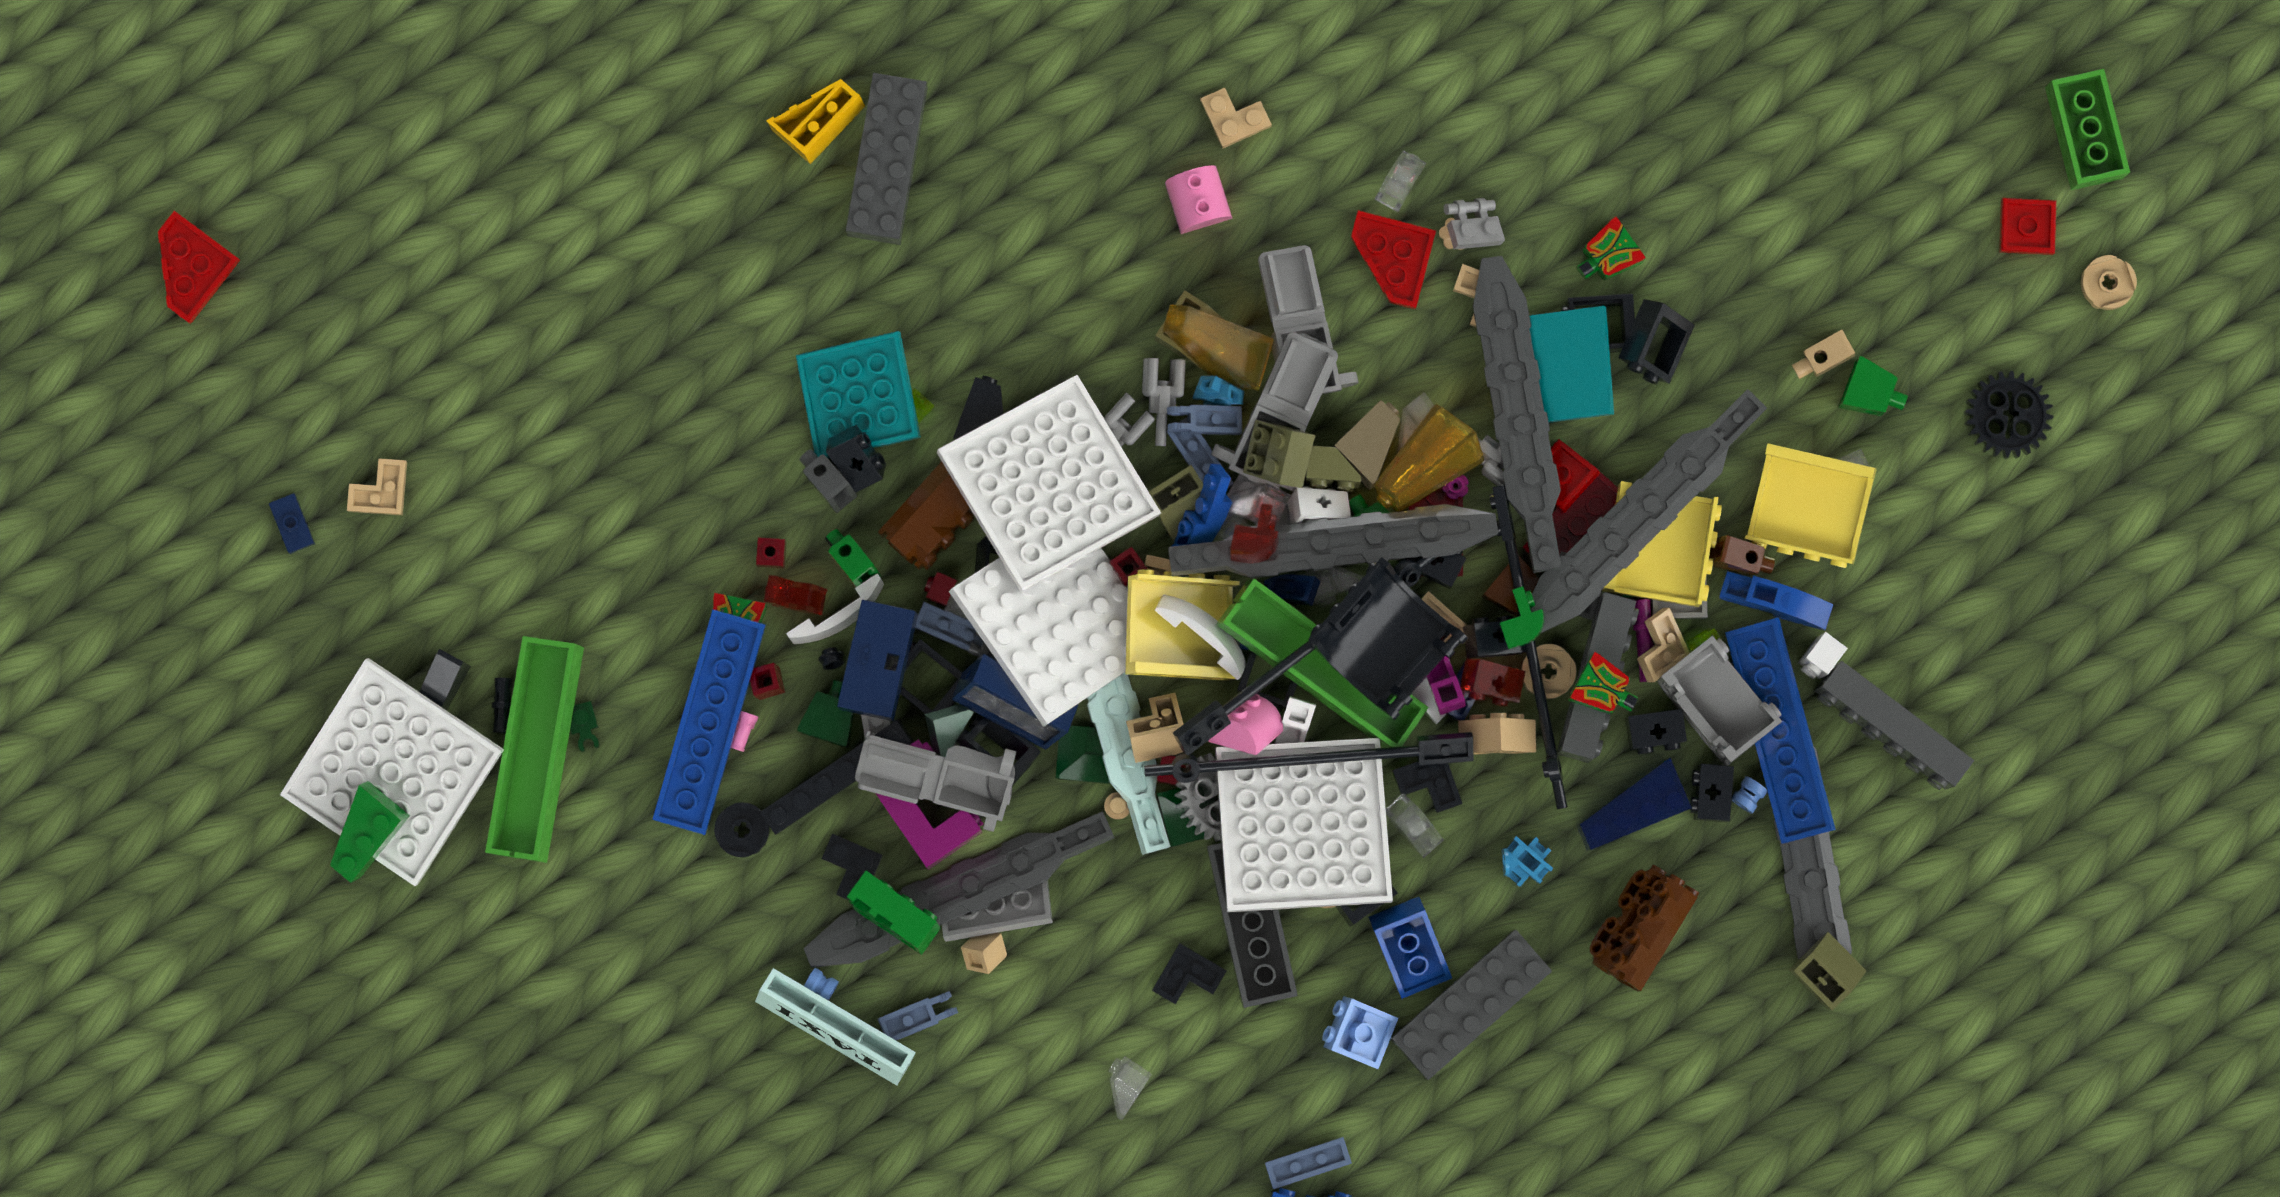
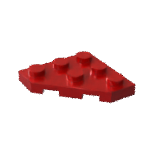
M1358 210L1351 240L1389 303L1416 310L1436 230Z
M173 211L158 231L163 279L167 294L166 302L169 309L191 324L233 271L240 259L176 211Z

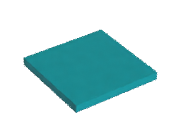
M1598 306L1529 315L1531 322L1529 330L1534 357L1538 361L1541 378L1539 385L1548 422L1614 415L1606 307Z
M891 332L796 355L814 453L818 457L824 454L828 459H831L826 453L829 438L856 424L862 432L869 436L873 448L921 438L901 332Z

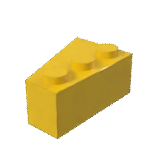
M839 79L811 95L810 99L799 105L795 104L789 107V110L776 118L773 116L766 121L776 135L811 164L860 113L865 104L858 93L843 80Z

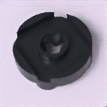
M739 802L730 805L718 815L714 833L719 846L726 853L735 857L745 858L759 853L766 845L770 835V826L760 813L761 810L750 803ZM741 822H745L746 827L750 829L749 834H745L744 838H739V833L735 832V826L739 827Z

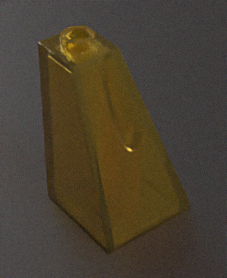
M1170 304L1163 331L1209 376H1217L1238 388L1260 389L1274 341L1273 338L1189 306Z
M1436 403L1374 484L1378 494L1377 500L1384 507H1391L1395 511L1400 512L1484 461V456L1476 431Z

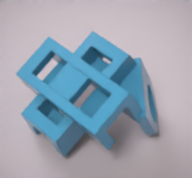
M1201 376L1193 399L1204 401L1203 405H1243L1244 390L1217 376Z
M1516 836L1508 848L1501 849L1503 876L1510 877L1519 887L1529 876L1540 884L1547 872L1553 869L1544 861L1545 857L1551 852V849H1546L1538 842L1539 839L1537 837L1527 846Z

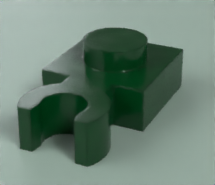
M589 701L575 705L570 731L572 735L580 733L578 740L580 751L585 752L584 742L588 739L593 740L595 748H599V740L591 731L599 728L592 702Z

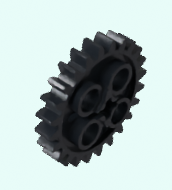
M2002 371L1997 373V380L1992 375L1986 377L1988 385L1980 381L1977 384L1980 391L1976 389L1971 390L1970 393L1975 399L1966 400L1965 403L1972 408L1964 411V414L1971 416V419L1964 424L1966 426H1973V430L1968 435L1978 436L1974 444L1977 445L1983 442L1985 444L1983 452L1992 448L1993 457H1996L2001 451L2004 459L2009 458L2012 452L2015 459L2020 457L2021 450L2025 455L2031 453L2030 446L2034 449L2039 448L2040 445L2037 439L2041 441L2047 439L2042 431H2049L2052 428L2046 424V421L2052 420L2054 416L2046 414V411L2051 409L2053 405L2044 403V400L2049 397L2048 394H2039L2043 387L2042 385L2036 388L2032 386L2034 378L2025 382L2024 373H2021L2016 379L2013 371H2010L2007 374V378H2005ZM2008 391H2010V392L2012 393V398H2011V400H2010V407H2009V403H2008V402H2009L2008 395H2007V392H2008ZM1995 394L2000 397L2002 402L2000 407H1995L1991 404L1990 395ZM2018 396L2027 399L2029 404L2027 409H2022L2018 406ZM2008 408L2009 414L2014 415V417L2010 419L2009 422L2008 416L2003 415V413L2007 411ZM1990 421H1995L1999 424V434H1994L1989 430L1988 425ZM2007 423H2008V427H2009V428H2008L2009 435H2010V438H2009V439H2007V438L2005 437V432H2006V430H2007ZM2017 423H2022L2026 426V436L2019 435L2016 432L2015 427Z

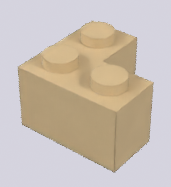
M1176 693L1149 698L1152 715L1126 721L1135 763L1177 755L1183 752L1173 735V732L1184 724Z
M1490 713V718L1486 719V715H1469V720L1458 721L1459 733L1472 732L1474 755L1536 753V721L1524 719V714H1509L1507 718V713Z

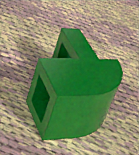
M1523 586L1513 589L1521 616L1500 623L1509 650L1531 643L1540 635L1544 627L1545 615L1543 609L1532 612L1531 607L1536 606L1531 590L1526 592Z

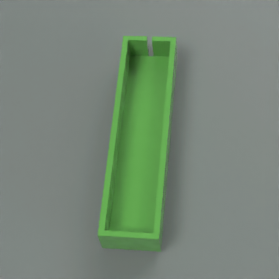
M1254 578L1245 582L1233 600L1236 603L1229 605L1216 624L1273 667L1309 641L1311 631L1317 625ZM1316 649L1283 673L1369 738H1379L1380 746L1383 748L1403 746L1429 708L1411 694L1410 697L1413 701L1408 706L1404 705L1399 711L1400 715L1396 720H1393L1346 681ZM1394 696L1389 702V704H1391L1397 697Z
M527 636L522 637L503 747L504 751L502 752L485 853L547 863L584 647L580 645Z

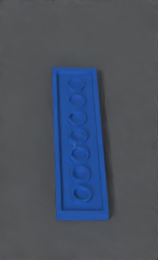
M712 610L652 820L706 835L766 624L719 610Z
M1779 618L1725 632L1736 671L1762 702L1767 704L1772 702L1781 712L1779 718L1782 722L1755 743L1781 844L1836 830Z

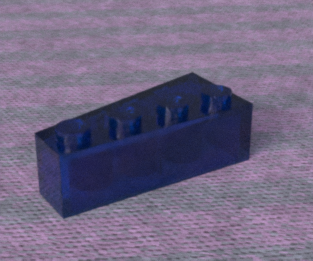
M1671 758L1662 762L1577 826L1587 851L1691 809Z

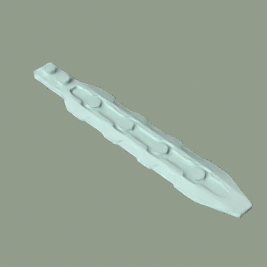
M1123 673L1087 697V707L1091 721L1095 723L1104 753L1102 758L1109 782L1127 802L1141 853L1144 855L1169 848L1170 844L1155 797L1157 776L1145 777L1144 766L1157 765L1156 760L1152 759L1135 763L1126 721L1141 718L1139 714L1141 709L1136 692L1132 690L1129 677Z

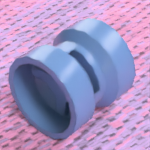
M1745 776L1741 782L1740 790L1735 791L1732 795V802L1753 814L1757 808L1758 800L1764 798L1768 791L1752 778Z
M814 968L804 987L829 1001L839 981L832 977L826 979L822 971Z

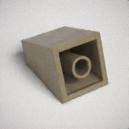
M1382 400L1334 445L1359 473L1361 483L1369 491L1377 481L1400 418L1397 416L1399 411L1390 402L1385 404Z

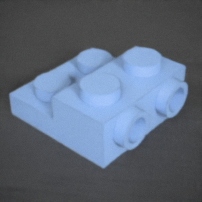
M1343 996L1342 1001L1338 1000L1333 1007L1332 1013L1335 1019L1332 1026H1327L1324 1030L1322 1040L1325 1041L1323 1047L1379 1069L1398 1018Z

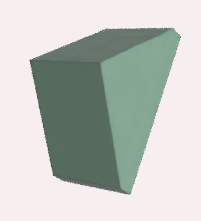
M958 704L925 714L932 750L936 754L946 757L947 749L954 746L972 716L973 711Z

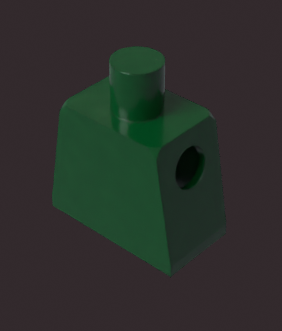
M833 680L829 695L816 692L797 728L799 733L848 748L854 713L840 710L837 707L843 682Z

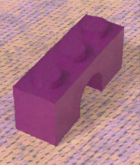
M1445 656L1426 677L1440 715L1466 706L1458 679L1449 658Z

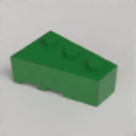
M367 781L360 784L330 866L350 883L360 879L410 815L371 782Z
M868 871L864 872L847 896V899L857 913L920 955L924 953L941 929L936 921L937 916L925 908L923 911L915 906V902L904 894L899 895L893 890L891 885L882 879H877Z

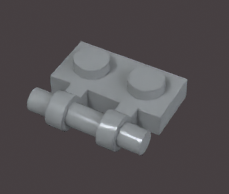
M1476 198L1473 202L1455 200L1451 204L1444 205V213L1446 215L1453 214L1455 219L1447 224L1454 249L1501 245L1505 241L1498 216L1488 217L1487 211H1493L1496 208L1494 200H1486L1485 198ZM1474 212L1476 218L1467 219L1466 213Z

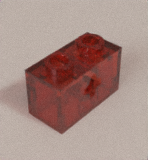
M1466 659L1460 688L1463 692L1469 693V698L1485 701L1486 697L1492 699V704L1508 707V703L1520 702L1526 671L1482 659Z

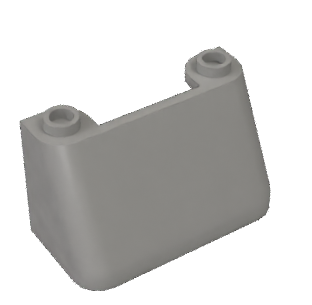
M1711 636L1659 678L1658 684L1677 709L1683 710L1685 719L1720 762L1728 766L1782 722L1779 718L1781 712L1772 702L1767 704L1758 698L1728 661L1729 658L1726 653L1729 652L1726 644L1720 638L1716 640Z

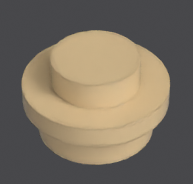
M1118 792L1112 793L1106 798L1104 808L1109 817L1120 820L1129 815L1127 802Z

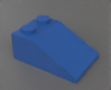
M1419 896L1368 917L1401 999L1452 979Z

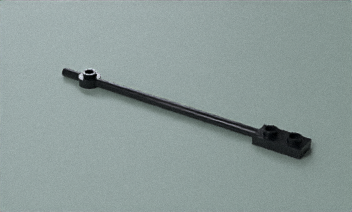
M1505 486L1492 487L1493 493L1489 494L1492 510L1497 509L1499 519L1496 520L1498 527L1497 536H1502L1505 542L1513 588L1524 587L1515 541L1516 534ZM1534 640L1526 644L1525 649L1546 751V761L1542 762L1544 777L1550 778L1552 782L1557 809H1563L1568 806L1562 781V769L1556 750Z
M1420 556L1415 561L1406 558L1396 564L1394 571L1408 587H1411L1420 579L1421 569L1437 557L1422 558ZM1307 641L1224 705L1215 700L1175 730L1173 735L1181 750L1187 756L1231 724L1228 718L1231 712L1314 651L1315 648Z
M1472 732L1417 736V745L1201 762H1198L1195 756L1191 754L1187 756L1184 753L1175 757L1172 764L1144 766L1145 777L1173 775L1177 781L1189 783L1194 781L1199 776V773L1388 758L1417 756L1419 765L1474 761ZM1183 764H1190L1186 768L1181 767Z

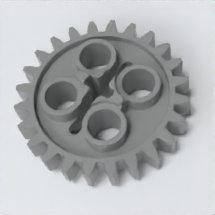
M1209 753L1204 758L1198 757L1197 760L1198 762L1214 761L1216 756L1214 755L1213 757ZM1217 771L1199 773V776L1189 783L1177 782L1176 786L1182 789V791L1176 793L1175 797L1182 799V802L1176 805V808H1184L1185 812L1181 814L1180 818L1188 817L1190 819L1187 823V828L1195 825V835L1204 831L1205 840L1212 838V836H1214L1215 842L1222 840L1219 800L1203 809L1199 807L1201 803L1218 795ZM1198 785L1204 790V797L1199 794ZM1211 810L1216 813L1217 821L1211 817Z

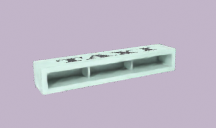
M774 968L757 995L756 1003L895 1085H898L916 1053Z

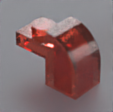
M1261 504L1257 528L1235 525L1230 549L1231 561L1259 563L1274 554L1279 544V531H1275L1277 516L1273 515V505Z
M769 575L765 588L764 602L786 610L822 615L827 589L810 583L795 582L779 576Z

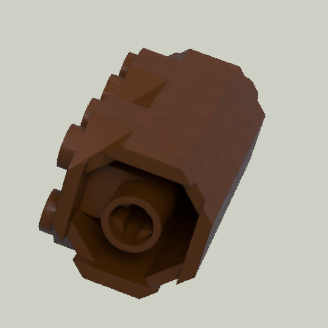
M941 461L882 526L878 534L882 538L885 537L889 541L888 544L910 564L916 561L914 563L915 568L920 570L924 567L928 570L937 561L936 554L941 548L944 550L948 549L955 541V530L959 527L963 530L966 529L974 520L973 512Z
M1652 865L1647 871L1639 870L1634 873L1618 899L1619 907L1622 908V914L1618 918L1613 916L1607 918L1590 945V953L1594 959L1592 964L1637 992L1641 991L1699 895V892L1688 885L1684 886L1685 881L1673 874L1665 876L1666 872L1655 865Z

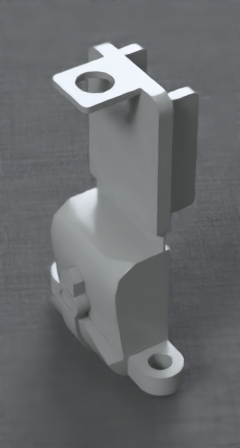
M1303 245L1263 252L1258 257V264L1271 323H1273L1274 333L1271 335V346L1275 362L1288 334L1291 332L1309 335L1325 342L1327 347L1333 349L1310 247ZM1335 363L1322 394L1338 392L1342 388L1357 385L1359 383L1357 372L1338 374Z
M1296 332L1289 333L1260 399L1253 408L1235 451L1215 444L1211 455L1229 463L1228 469L1246 476L1250 481L1257 484L1260 482L1276 490H1279L1280 486L1294 492L1297 487L1276 484L1243 473L1255 420L1305 432L1338 359L1336 350L1327 347L1325 342L1304 333L1301 335Z
M867 731L855 774V780L859 783V789L914 804L918 803V799H927L939 805L984 816L986 819L983 829L994 832L997 820L1002 821L1006 806L1010 803L1015 777L1013 762L1016 751L1005 749L1003 756L992 757L970 748L953 746L947 749L946 757L935 755L936 752L870 735L871 731Z

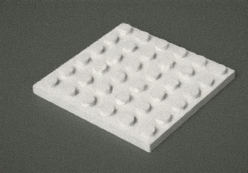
M1078 375L939 448L936 452L1020 592L1161 514Z
M1102 548L1022 592L1019 591L1000 558L949 591L1043 727L1125 673L1128 586H1124L1115 574L1112 566L1109 564L1110 560Z
M367 658L280 795L341 836L358 786L367 781L371 782L410 815L375 860L412 885L417 886L504 749Z
M1379 738L1268 744L1257 755L1228 747H1216L1215 756L1216 760L1381 747ZM1382 759L1217 771L1227 912L1391 903L1393 901Z

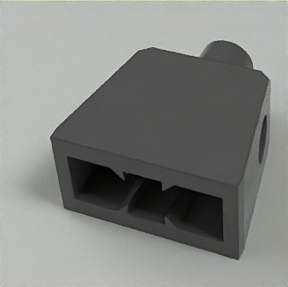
M810 449L800 457L799 460L806 467L803 473L836 513L857 497L848 481L824 454L818 457Z

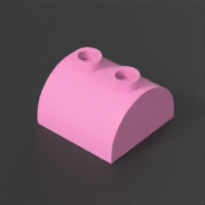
M1211 165L1191 169L1177 174L1165 182L1181 234L1232 219L1216 166Z
M1255 694L1228 715L1231 724L1213 736L1208 742L1257 755L1283 732L1282 717L1270 701Z

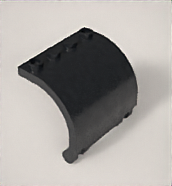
M1381 557L1378 562H1373L1368 567L1366 575L1360 582L1354 583L1349 588L1347 596L1343 601L1331 608L1326 620L1313 628L1308 640L1316 651L1346 681L1393 720H1396L1400 715L1399 711L1404 705L1408 706L1413 701L1410 697L1413 691L1445 656L1450 659L1455 654L1454 649L1460 643L1464 644L1468 637L1416 595L1397 575L1391 564ZM1449 635H1451V637L1446 643L1443 642ZM1394 696L1397 697L1391 704H1389V702Z

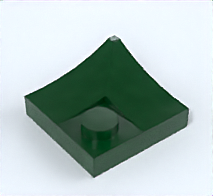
M1070 726L1068 733L1059 739L1055 779L1110 784L1102 758L1104 753L1096 728Z
M1198 785V792L1204 797V790ZM1180 788L1157 793L1170 847L1204 839V831L1195 835V825L1187 828V823L1190 819L1188 817L1180 818L1181 814L1185 812L1184 808H1176V805L1182 802V799L1175 797L1176 793L1182 791ZM1212 797L1206 800L1199 807L1203 809L1214 803L1215 798ZM1211 810V817L1217 821L1216 813Z

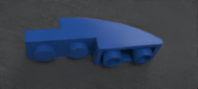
M1210 464L1208 473L1204 476L1200 496L1196 500L1195 511L1185 510L1183 518L1178 525L1175 542L1171 547L1212 542L1221 529L1232 501L1226 495L1231 477L1220 464Z
M1728 571L1719 596L1721 600L1772 613L1773 617L1826 631L1833 608L1832 603L1798 589L1757 576L1750 578Z

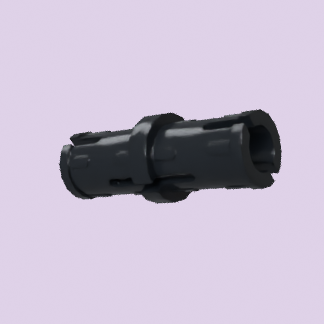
M494 678L495 696L491 706L494 709L493 733H506L511 706L512 678Z

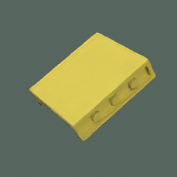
M1767 444L1765 452L1767 455L1748 534L1745 536V539L1751 540V543L1762 546L1765 549L1767 544L1777 546V552L1793 556L1794 551L1803 552V558L1819 562L1820 557L1831 559V565L1843 568L1847 567V563L1854 564L1876 468Z
M1624 481L1619 483L1615 505L1626 495L1625 492L1632 486V483ZM1695 496L1677 514L1678 517L1665 530H1661L1639 552V556L1626 569L1623 568L1601 591L1699 607L1702 605V601H1707L1709 585H1705L1706 574L1711 575L1713 559L1709 558L1710 548H1715L1717 541V532H1714L1713 529L1715 521L1720 520L1722 505H1717L1718 497L1710 499Z
M1138 570V574L1128 576L1125 674L1222 681L1236 679L1217 663L1221 653L1183 621L1176 628L1155 611V608L1163 595H1169L1192 603L1219 621L1229 605L1232 604L1233 586L1240 585V581H1231L1228 575H1214V579H1205V574L1201 573L1189 574L1188 577L1172 576L1171 571L1163 572V576L1154 575V570Z

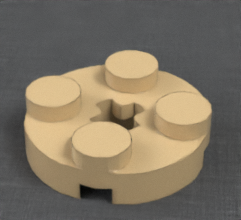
M2113 255L2096 258L2084 269L2081 275L2082 293L2091 306L2096 309L2114 310L2122 307L2131 299L2137 285L2136 274L2132 266ZM2104 276H2108L2110 280H2115L2112 290L2103 287Z
M1543 644L1536 647L1540 669L1546 668V664H1551V668L1556 670V675H1551L1550 679H1546L1545 674H1542L1546 699H1554L1566 693L1573 685L1576 678V665L1573 658L1562 647L1554 644ZM1526 656L1521 666V678L1526 689L1534 694Z

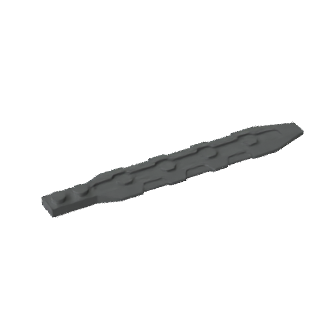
M1502 256L1482 258L1473 302V311L1477 334L1481 338L1486 366L1484 373L1486 385L1490 388L1495 416L1493 424L1496 439L1499 440L1504 467L1502 475L1506 497L1524 520L1533 573L1557 570L1561 568V561L1552 512L1561 489L1557 466L1553 463L1548 435L1550 431L1548 416L1543 407L1539 380L1541 379L1538 361L1534 357L1529 330L1531 322L1527 300Z
M1747 389L1710 427L1683 434L1664 453V457L1642 479H1638L1625 492L1626 495L1604 517H1599L1587 529V534L1565 556H1560V569L1545 571L1540 576L1532 593L1536 606L1531 607L1532 612L1540 609L1544 611L1545 622L1541 633L1579 616L1601 594L1600 591L1623 568L1626 569L1639 556V552L1661 530H1665L1678 517L1677 514L1699 492H1703L1722 473L1729 446L1767 409L1754 394Z
M1441 504L1416 507L1415 510L1383 514L1381 512H1372L1349 518L1331 520L1320 518L1297 524L1279 526L1268 524L1244 527L1223 541L1168 547L1172 576L1227 570L1248 578L1276 576L1279 573L1308 569L1313 571L1333 569L1334 566L1359 563L1371 565L1373 562H1378L1381 557L1388 561L1420 556L1422 558L1454 555L1498 535V527L1494 513Z
M1814 747L1815 754H1816V758H1817L1818 765H1819V769H1820V764H1819V759H1818V753H1817L1816 748ZM1774 820L1776 837L1780 841L1785 869L1783 877L1786 894H1789L1794 921L1793 934L1798 960L1827 931L1851 954L1852 946L1847 920L1844 919L1839 886L1841 885L1838 867L1834 863L1829 832L1781 844L1776 821Z
M1102 811L1055 833L1027 832L1002 843L1001 847L974 859L968 858L952 865L951 869L922 882L918 880L902 887V890L897 893L908 896L920 910L923 911L925 908L937 916L936 921L940 926L969 912L975 913L990 906V903L1016 891H1025L1047 881L1064 860L1112 840L1114 835ZM853 909L841 914L804 947V951L812 968L862 963L887 952L890 947L901 943V941Z

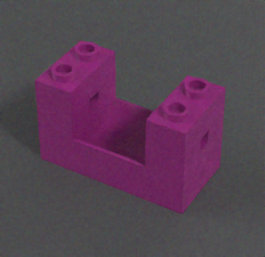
M919 739L910 745L934 752L927 742L922 744ZM875 793L928 870L983 833L980 829L983 822L976 814L960 810L933 829L917 804Z

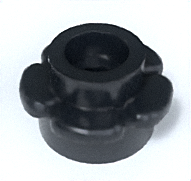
M831 647L821 652L822 655L818 658L824 670H834L844 664L843 656L845 654L843 651H838L836 647Z

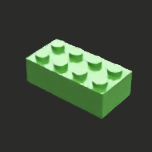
M2104 69L2052 80L2045 87L2070 189L2075 190L2125 178L2130 173Z

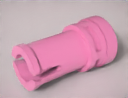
M741 711L731 748L742 752L745 751L751 729H754L759 718L758 716Z

